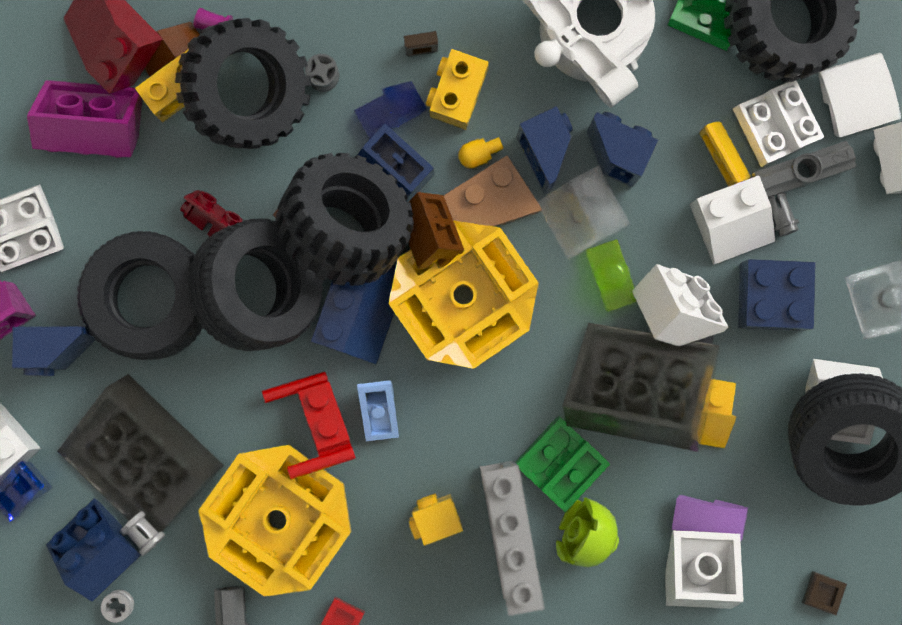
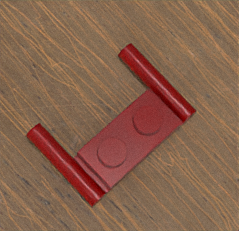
M325 371L261 391L265 404L298 394L319 455L318 457L288 466L287 471L290 480L356 459Z

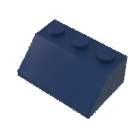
M392 265L385 275H381L378 280L371 283L364 282L363 285L350 286L349 282H346L345 285L331 283L311 342L377 365L394 316V311L388 303L396 266Z

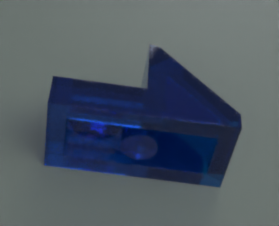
M412 81L382 89V96L354 110L370 139L384 123L391 129H394L427 111V108Z
M22 460L0 484V510L10 522L20 517L35 499L52 488L51 484L33 463Z

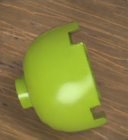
M583 498V502L577 500L565 512L559 525V530L565 531L562 541L556 540L557 556L563 562L575 566L593 567L604 562L617 549L619 544L618 528L615 517L605 506L589 498Z

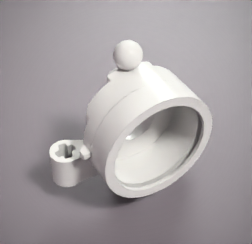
M522 0L540 21L541 43L538 44L534 52L538 64L543 67L555 65L566 75L589 82L601 100L610 108L638 88V82L629 69L633 72L638 69L637 60L653 32L655 23L653 0H614L621 10L622 20L614 32L604 36L589 34L581 27L577 20V8L582 0Z

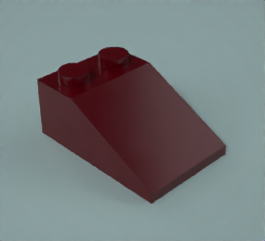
M73 0L63 18L86 71L109 94L133 86L163 40L125 0Z

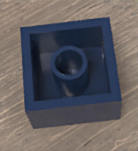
M748 259L740 263L738 328L788 331L814 329L815 262Z

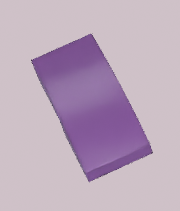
M679 495L676 500L672 530L740 534L741 541L743 539L748 507L716 499L711 503Z

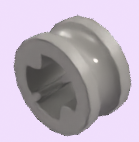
M114 590L101 602L102 615L106 620L114 623L126 619L134 609L133 597L125 590ZM114 598H118L120 604H125V608L120 611L121 614H117L114 608L110 609L109 605L115 601Z

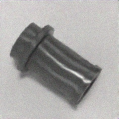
M786 193L777 194L780 208L774 196L768 198L772 208V217L776 225L774 232H778L780 237L798 231L797 224L800 223L799 219H795Z

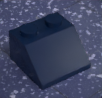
M557 106L520 123L516 136L544 195L551 192L556 182L571 139L569 132L573 131L566 113L560 114Z
M82 326L13 327L12 368L24 369V375L55 376V370H66L95 341V338L89 334L90 331H87L86 327Z

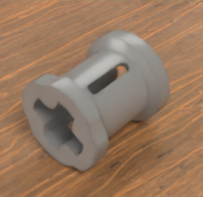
M143 511L135 515L120 530L122 535H128L140 548L139 553L142 556L146 555L165 537L163 532L158 533L145 519L146 514ZM138 528L147 536L148 539H146V538L138 531Z

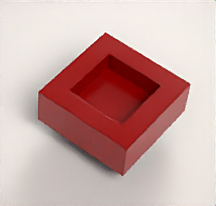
M335 597L321 625H359L365 611Z

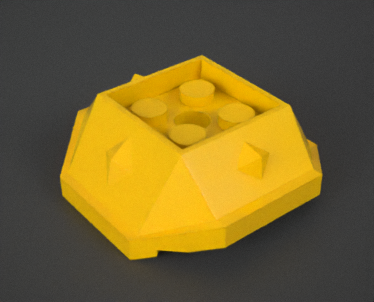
M454 221L465 251L462 254H458L450 263L442 268H438L437 260H435L426 269H418L410 249L397 260L388 304L427 360L475 369L530 330L539 282L500 227ZM457 288H469L472 291L473 299L467 304L456 302L453 294Z
M291 445L238 454L199 509L209 558L264 597L311 590L351 533L344 483L325 469L290 480L287 467L309 460L308 457ZM272 511H281L286 516V524L283 528H275L271 525L269 517Z

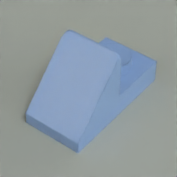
M391 380L357 384L366 442L399 438L394 389Z

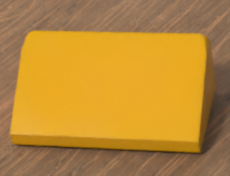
M720 121L707 124L700 131V136L728 187L748 180L751 177L723 124Z

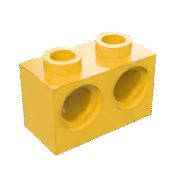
M181 55L135 87L144 102L162 123L185 107L184 103H178L176 93L181 92L180 83H175L176 73L182 70V65L178 63Z

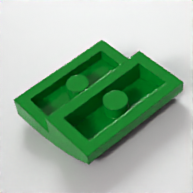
M726 0L677 1L667 26L725 51L730 46L727 38L731 36L730 29H725L724 18L729 16V12L725 11Z
M557 416L514 462L519 466V470L564 512L579 499L610 465L596 449L560 416Z

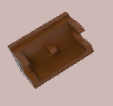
M417 192L408 202L411 204L413 212L411 218H413L414 222L413 231L410 234L411 238L408 243L418 269H426L435 260H437L438 268H442L465 250L444 195Z

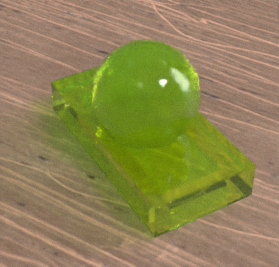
M616 239L587 249L585 252L606 311L609 312L637 302L632 292L635 287L630 276V269L625 262L618 240Z

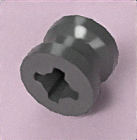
M317 54L309 58L307 61L308 66L305 67L306 76H311L312 88L317 91L326 92L336 87L340 75L334 59L327 54Z

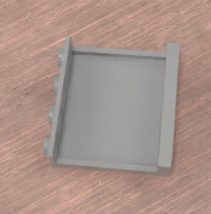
M513 461L480 466L503 599H506L508 615L544 609L519 466Z

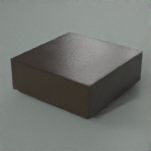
M436 31L404 36L406 56L408 57L438 51Z
M812 571L802 603L837 616L847 584Z

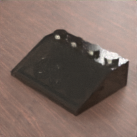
M588 323L562 406L566 426L698 452L708 413L719 345L693 341L677 346L655 339L652 333Z
M129 374L104 389L57 451L129 521L139 512L143 511L146 514L145 519L158 533L164 532L224 466ZM138 528V530L147 538V536Z

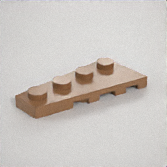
M508 156L503 157L444 195L454 221L484 226H498L542 212L539 203Z

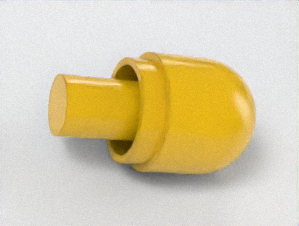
M499 137L485 142L484 138L480 140L475 139L461 146L458 152V159L464 167L476 168L488 163L492 159L491 154L504 148Z

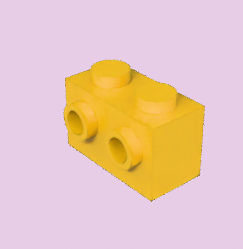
M451 49L448 58L442 57L437 71V76L441 77L438 88H431L426 101V106L430 107V117L466 130L487 74L489 62Z
M435 493L417 500V507L413 508L412 511L413 517H410L408 521L415 540L421 538L424 546L463 531L451 494L437 498Z

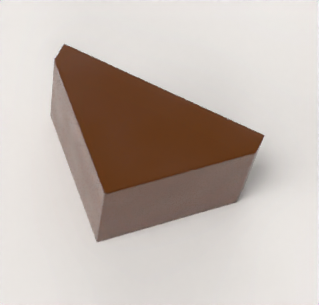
M191 22L156 31L163 40L145 67L150 77L188 50L187 44L193 37L200 36Z

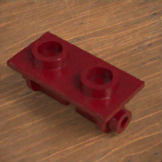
M197 190L185 195L184 199L187 201L180 208V211L184 213L183 217L201 231L210 222L212 227L207 233L209 237L219 230L243 221L238 214L226 211L218 205L215 197L205 191Z

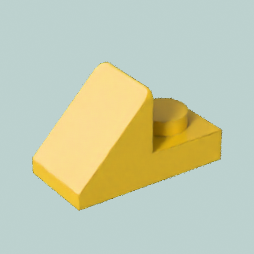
M701 378L691 443L725 448L736 420V416L731 415L736 383Z

